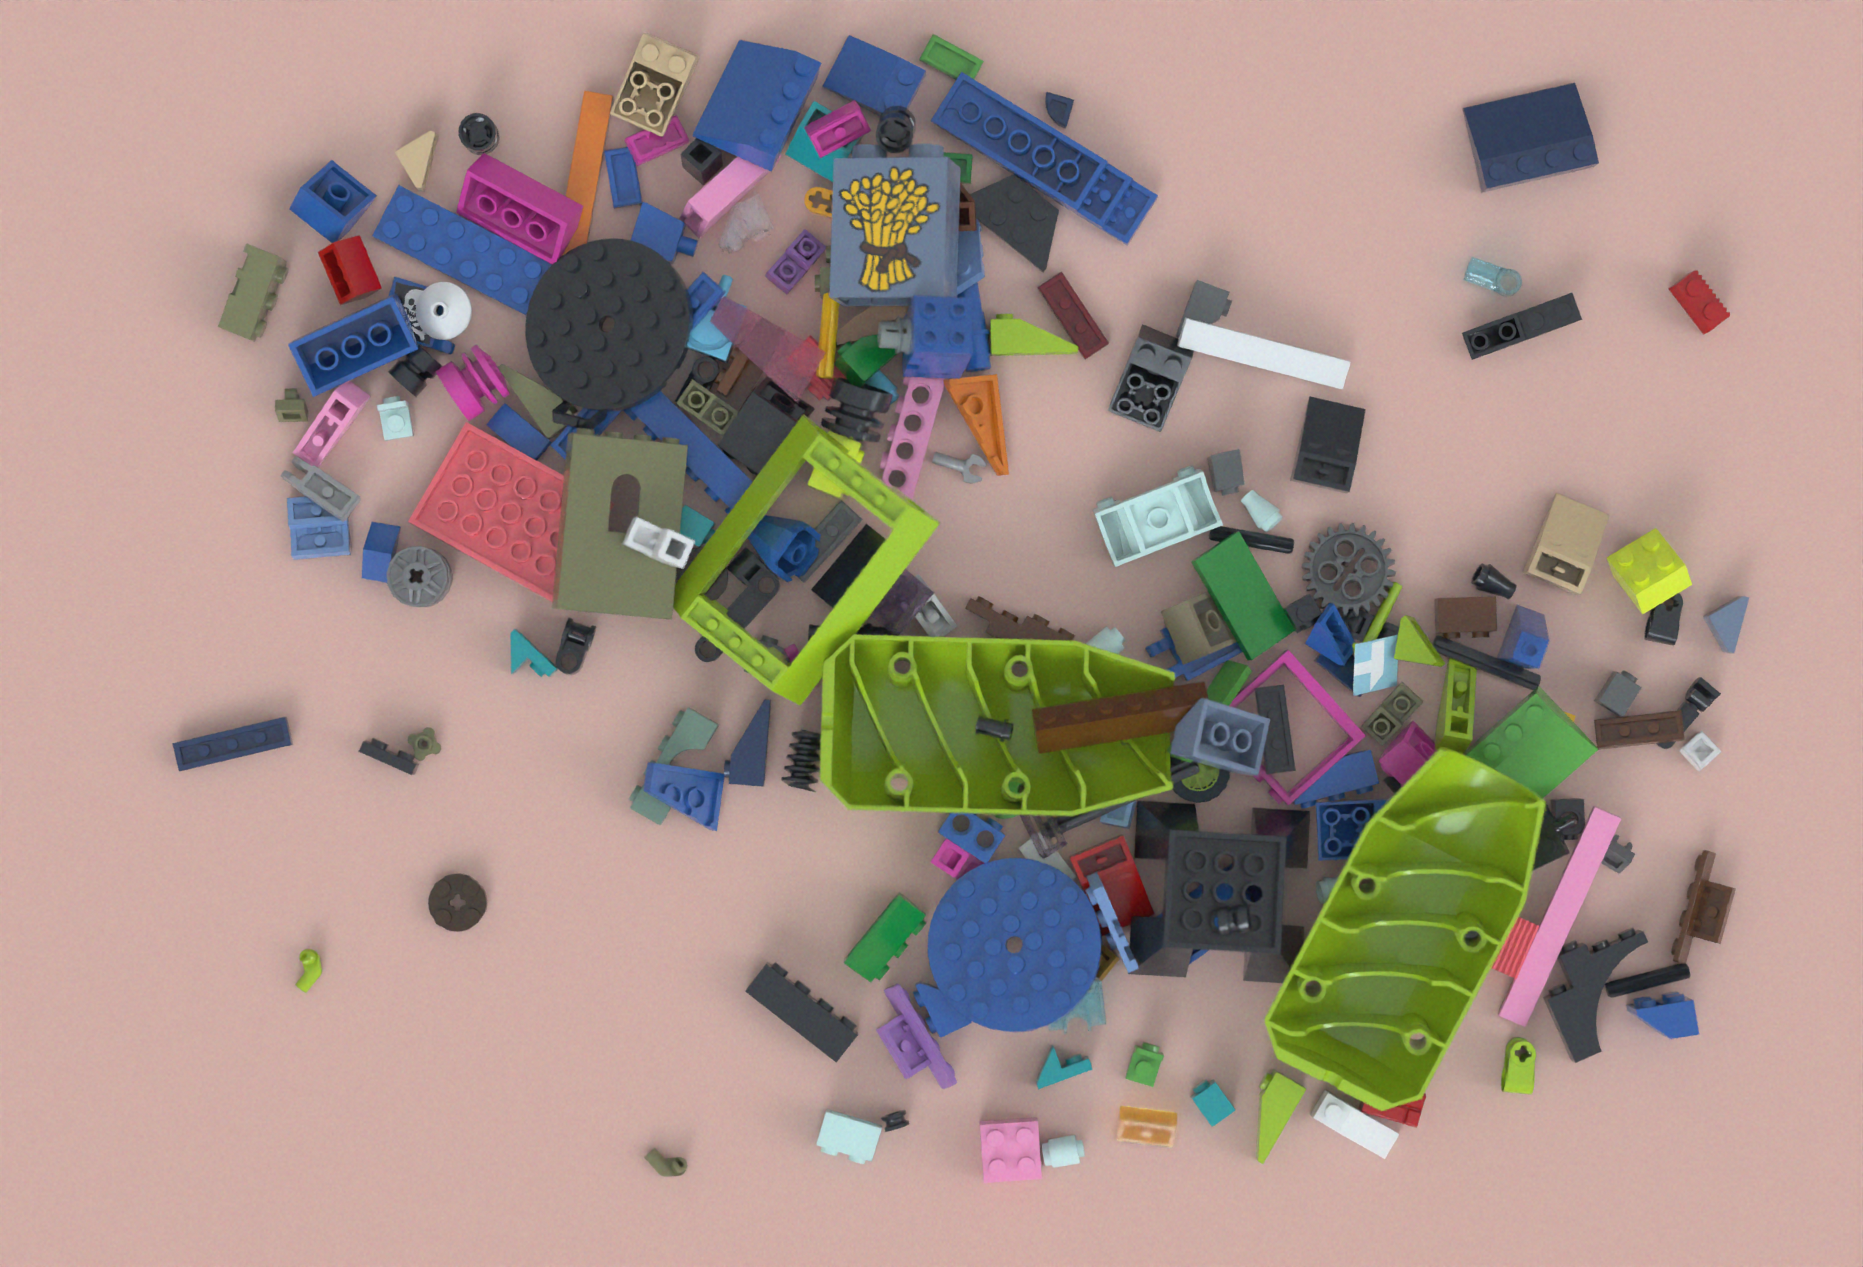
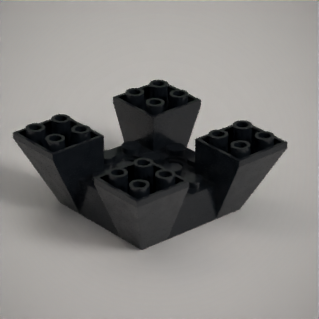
M1137 801L1134 859L1165 860L1162 918L1131 916L1129 947L1139 969L1128 974L1186 978L1192 949L1244 952L1243 981L1283 983L1304 940V926L1282 925L1285 868L1307 869L1310 811L1252 808L1250 835L1199 832L1195 804ZM1223 854L1228 855L1232 859V867L1228 871H1223L1218 866V859ZM1191 882H1197L1202 888L1201 895L1196 899L1191 898L1187 893V887ZM1222 883L1228 885L1231 890L1230 897L1225 901L1219 899L1216 895V889ZM1251 885L1256 886L1260 891V897L1255 902H1250L1245 896L1246 889ZM1247 903L1251 916V932L1241 933L1240 931H1233L1231 935L1221 936L1220 930L1214 922L1218 906L1235 908L1238 904Z

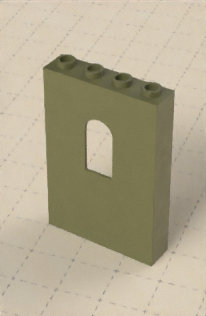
M577 428L576 433L568 434L552 609L672 620L677 567L646 556V554L623 545L626 533L608 531L610 503L614 480L623 474L631 475L637 479L640 485L637 518L659 528L669 529L680 534L688 445L679 444L680 439L662 437V442H652L651 436L634 434V440L623 439V433L605 431V437L595 436L594 430Z

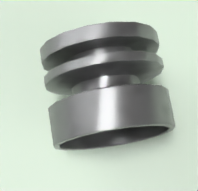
M422 546L407 547L398 552L390 561L386 573L387 585L392 595L403 604L419 608L430 607L442 601L450 591L453 581L452 570L447 559L438 551ZM414 570L424 572L422 583L412 582V579L415 577L412 573Z

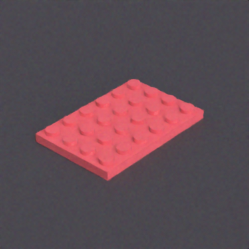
M466 422L408 522L552 602L564 475ZM613 502L610 503V512L615 505Z

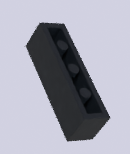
M767 962L745 992L837 1063L858 1036V1032L854 1030L857 1025L844 1015L841 1019L832 1013L834 1007L823 998L817 1001L810 996L811 989L800 980L794 983L787 978L786 975L789 972L776 962L771 965Z

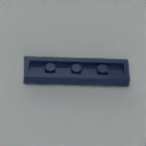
M282 717L172 743L178 770L184 771L293 745L287 717Z

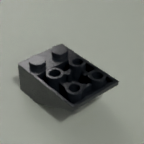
M1142 324L1108 411L1161 432L1192 360L1194 351L1179 347L1177 345L1178 338Z
M1309 396L1290 481L1349 493L1357 462L1366 409Z

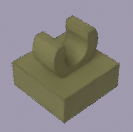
M297 388L285 389V400H275V412L279 422L308 421V408L305 400L299 399Z

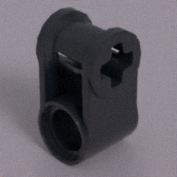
M1679 593L1670 598L1674 600L1673 606L1669 605L1667 610L1666 605L1662 603L1650 610L1645 627V640L1675 645L1683 606V599Z
M568 618L556 656V665L561 672L566 675H574L582 669L596 632V626L587 627L575 623L572 618ZM572 632H577V633L583 634V635H585V636L582 637V636L573 634ZM566 654H574L577 657V665L573 669L567 670L562 666V659Z

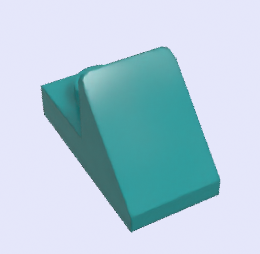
M514 629L510 633L511 674H515L528 659L532 661L529 666L540 677L544 674L551 677L558 670L557 666L520 631Z
M1052 1044L1036 1079L1038 1089L1093 1070L1088 1056L1082 1058L1081 1054H1076L1066 1058V1064L1060 1065Z

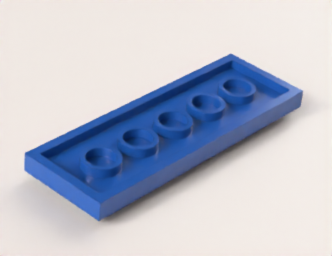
M398 185L372 235L374 238L526 316L537 284L545 272L552 266L549 262L400 185Z

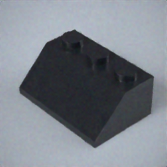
M866 524L811 590L834 609L886 539Z

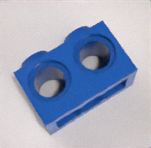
M949 813L938 830V833L985 864L988 863L1005 837V834L1001 832L1003 828L1001 824L990 817L987 821H984L976 813ZM957 815L968 817L969 826L966 830L958 831L953 827V819ZM985 830L990 831L994 837L992 844L987 847L980 846L977 842L978 834Z

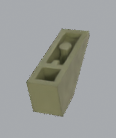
M504 364L498 366L547 439H552L567 427L552 421V410L565 401L564 399ZM570 403V408L566 414L574 415L578 410Z

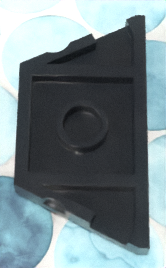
M1015 174L970 194L975 200L976 218L978 221L1044 273L1047 268L1059 210Z

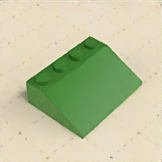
M1538 686L1463 754L1509 776L1538 794L1541 798H1544L1598 751L1599 748Z

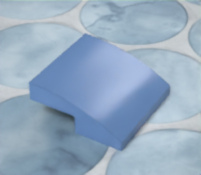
M306 496L287 498L288 526L290 528L291 556L293 560L351 555L348 517L343 522Z

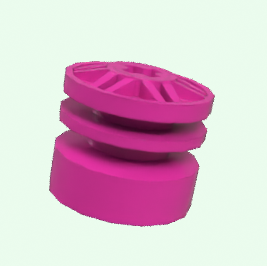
M477 344L471 348L477 359L474 362L471 361L465 352L461 354L466 366L462 370L454 362L450 361L435 371L445 389L468 421L485 411L480 399L483 396H486L493 404L498 402L492 392L495 388L504 398L510 395L505 377L491 356L484 352Z

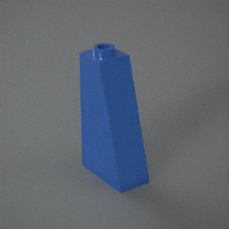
M1516 605L1497 658L1523 669H1539L1549 644L1545 615Z

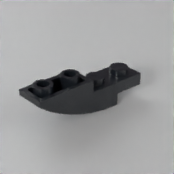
M1572 292L1465 331L1462 335L1471 360L1583 319Z

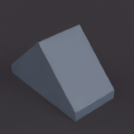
M1738 596L1703 616L1720 648L1725 653L1735 652L1749 597Z

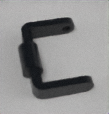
M563 401L552 410V421L554 423L580 429L592 430L604 421L607 416V411L599 410L590 419L566 414L570 408V403L567 401Z

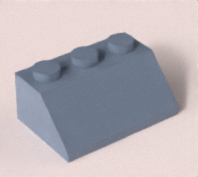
M1201 698L1176 725L1170 754L1232 773L1258 776L1270 719Z

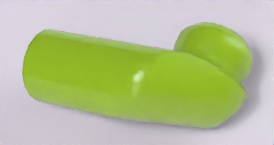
M305 949L299 955L305 973L295 985L305 993L308 992L322 974L320 956L312 949Z

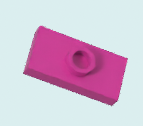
M677 115L672 117L663 137L644 129L625 138V143L637 166L686 145L690 141Z

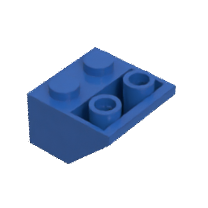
M1668 992L1662 994V999L1658 1000L1651 999L1650 996L1633 999L1634 1004L1626 1005L1628 1012L1669 1039L1699 1035L1694 1000L1684 996V994Z

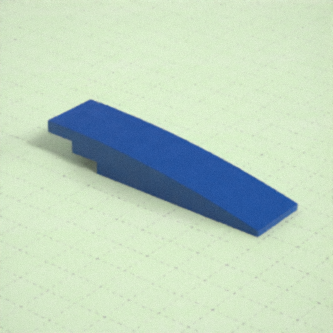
M963 72L960 73L931 119V122L1127 246L1158 198L1157 194L1135 182L1132 177L1110 165L1107 160Z

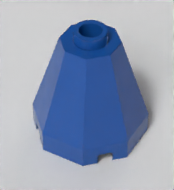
M764 515L749 535L748 540L768 568L779 578L790 582L793 580L790 578L793 575L798 578L805 575L817 558L819 548L815 546V541L820 542L821 535L803 521Z

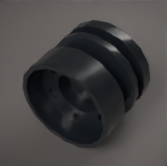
M834 377L829 396L841 403L839 407H825V412L836 416V419L824 417L822 418L821 426L854 441L879 442L881 434L869 428H883L884 423L874 418L873 414L874 412L888 413L893 394L868 384L857 387L852 385L848 379Z

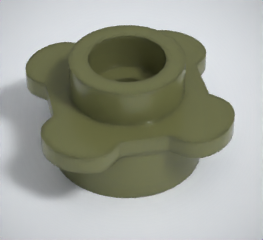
M426 727L423 732L417 735H409L408 743L413 746L415 759L422 761L427 755L432 753L438 754L441 751V745L437 743L434 736V729ZM423 741L427 742L426 747L422 746Z

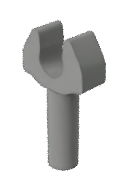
M935 452L932 460L934 464L960 471L964 477L963 481L970 484L982 481L981 477L970 473V466L975 464L986 467L987 465L980 456L972 454L966 460H960Z

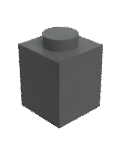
M1624 670L1621 674L1619 672H1612L1594 701L1615 715L1623 717L1642 687L1636 684L1638 679Z

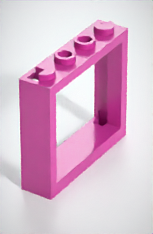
M1285 650L1236 695L1230 707L1236 708L1255 691L1254 688L1261 686L1284 665L1348 735V738L1288 792L1271 774L1266 775L1265 767L1262 764L1260 765L1258 776H1252L1259 783L1264 780L1271 787L1268 793L1278 804L1284 802L1289 806L1366 735L1289 650Z

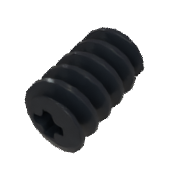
M801 729V731L792 732V736L799 741L789 744V747L796 751V754H788L786 756L787 759L793 762V765L784 766V770L791 775L781 777V781L791 787L816 792L809 787V784L818 783V779L811 774L820 772V768L814 762L820 761V755L817 751L821 750V742L819 741L821 734Z

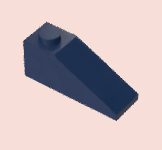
M765 699L732 752L731 760H725L724 777L729 778V784L764 786L771 700Z

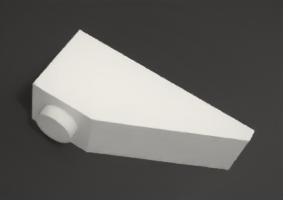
M1327 1090L1323 1091L1310 1113L1314 1119L1384 1159L1399 1136V1133Z

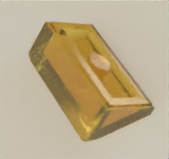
M1120 1106L1116 1141L1173 1148L1177 1128V1113Z

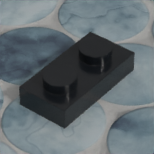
M372 738L371 742L363 741L359 750L360 753L410 775L416 773L419 763L413 761L414 755L399 750L397 754L387 750V743Z

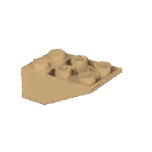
M643 33L610 114L663 137L690 82L700 55L652 34Z
M1556 493L1523 573L1572 594H1582L1610 515Z

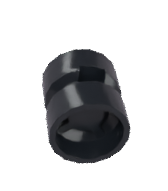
M891 106L880 115L876 130V141L884 151L892 154L901 153L911 145L916 128V121L912 112L902 106Z
M472 113L466 116L458 128L462 144L471 153L476 155L493 152L500 140L497 126L488 116L481 113Z
M418 345L419 349L406 354L404 361L398 360L388 372L415 397L427 386L426 379H433L437 375L435 371L443 367L420 345Z

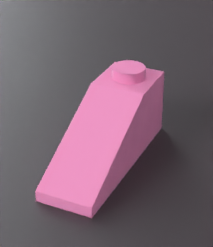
M351 381L341 384L334 390L293 451V454L309 465L319 467L357 418L371 396Z

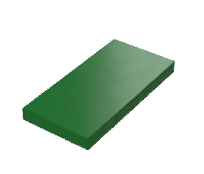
M1239 531L1234 532L1191 561L1247 661L1253 660L1295 631Z

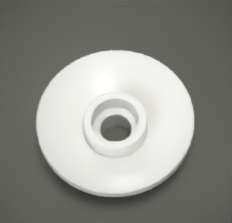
M434 283L428 286L418 298L416 304L418 324L432 338L439 340L453 339L464 332L471 320L472 307L470 299L462 288L453 283ZM439 305H442L444 308V313L441 316L436 312Z

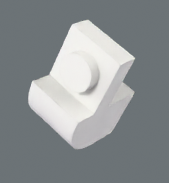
M633 517L622 544L667 565L684 568L695 541L672 530L662 529L640 518Z

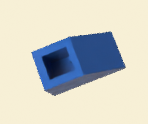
M922 981L915 983L917 990L913 992V995L919 1007L925 1006L930 1015L925 1020L932 1034L938 1032L940 1038L972 1023L971 1020L960 1014L946 1000L938 987Z

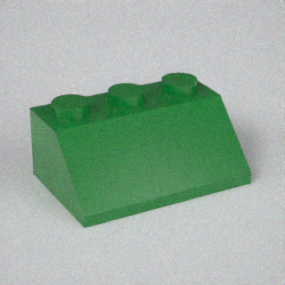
M899 892L845 957L844 963L869 982H872L874 978L880 981L890 969L887 963L894 955L896 958H899L908 947L905 941L910 934L913 933L917 936L927 922L923 920L926 913Z

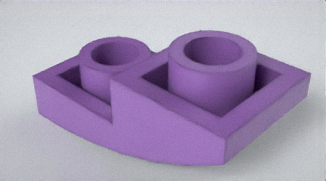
M804 229L779 260L769 269L765 277L787 295L826 250V246Z

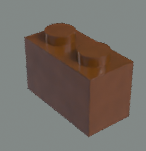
M1496 596L1434 599L1436 633H1443V639L1461 638V632H1472V638L1489 637V631H1497Z

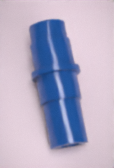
M978 282L957 295V297L972 298L973 355L966 366V372H979L991 368V354L988 341L990 330L986 328Z

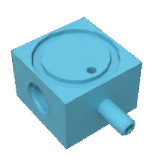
M722 275L719 286L726 293L692 330L687 346L690 350L728 363L748 309L744 305L726 299L733 278Z

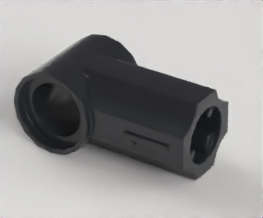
M710 357L697 359L674 402L677 403L692 380L710 391L721 372L719 363ZM704 362H710L714 367L713 375L709 378H703L699 373V367Z

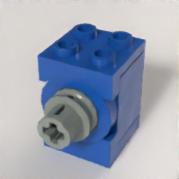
M913 296L911 306L908 308L903 319L897 316L896 322H879V348H895L896 354L902 351L903 377L960 379L973 355L972 298Z

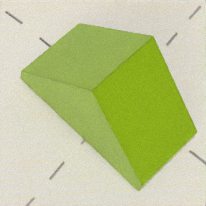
M1407 615L1403 616L1400 620L1394 659L1437 667L1444 666L1446 663L1416 619Z

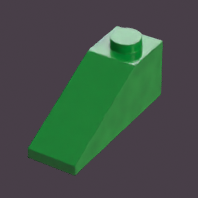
M878 334L862 337L854 344L848 341L837 351L840 357L835 361L834 365L852 385L860 387L897 354L895 353V348H879Z

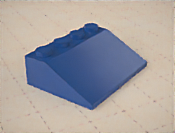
M739 40L692 136L772 172L818 78L821 62L794 50Z

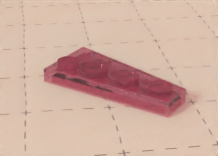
M723 296L710 322L795 402L799 403L826 352Z

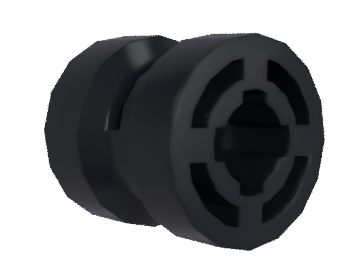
M1247 903L1238 904L1235 908L1218 906L1217 917L1221 936L1231 935L1233 931H1240L1241 933L1251 932V916Z

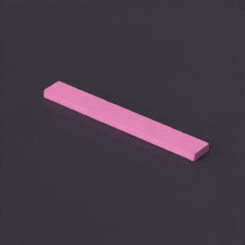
M1593 806L1539 923V928L1517 979L1514 978L1498 1012L1499 1016L1526 1027L1617 830L1621 817Z

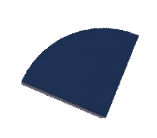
M1047 92L1045 105L1050 118L1057 125L1066 129L1074 100Z

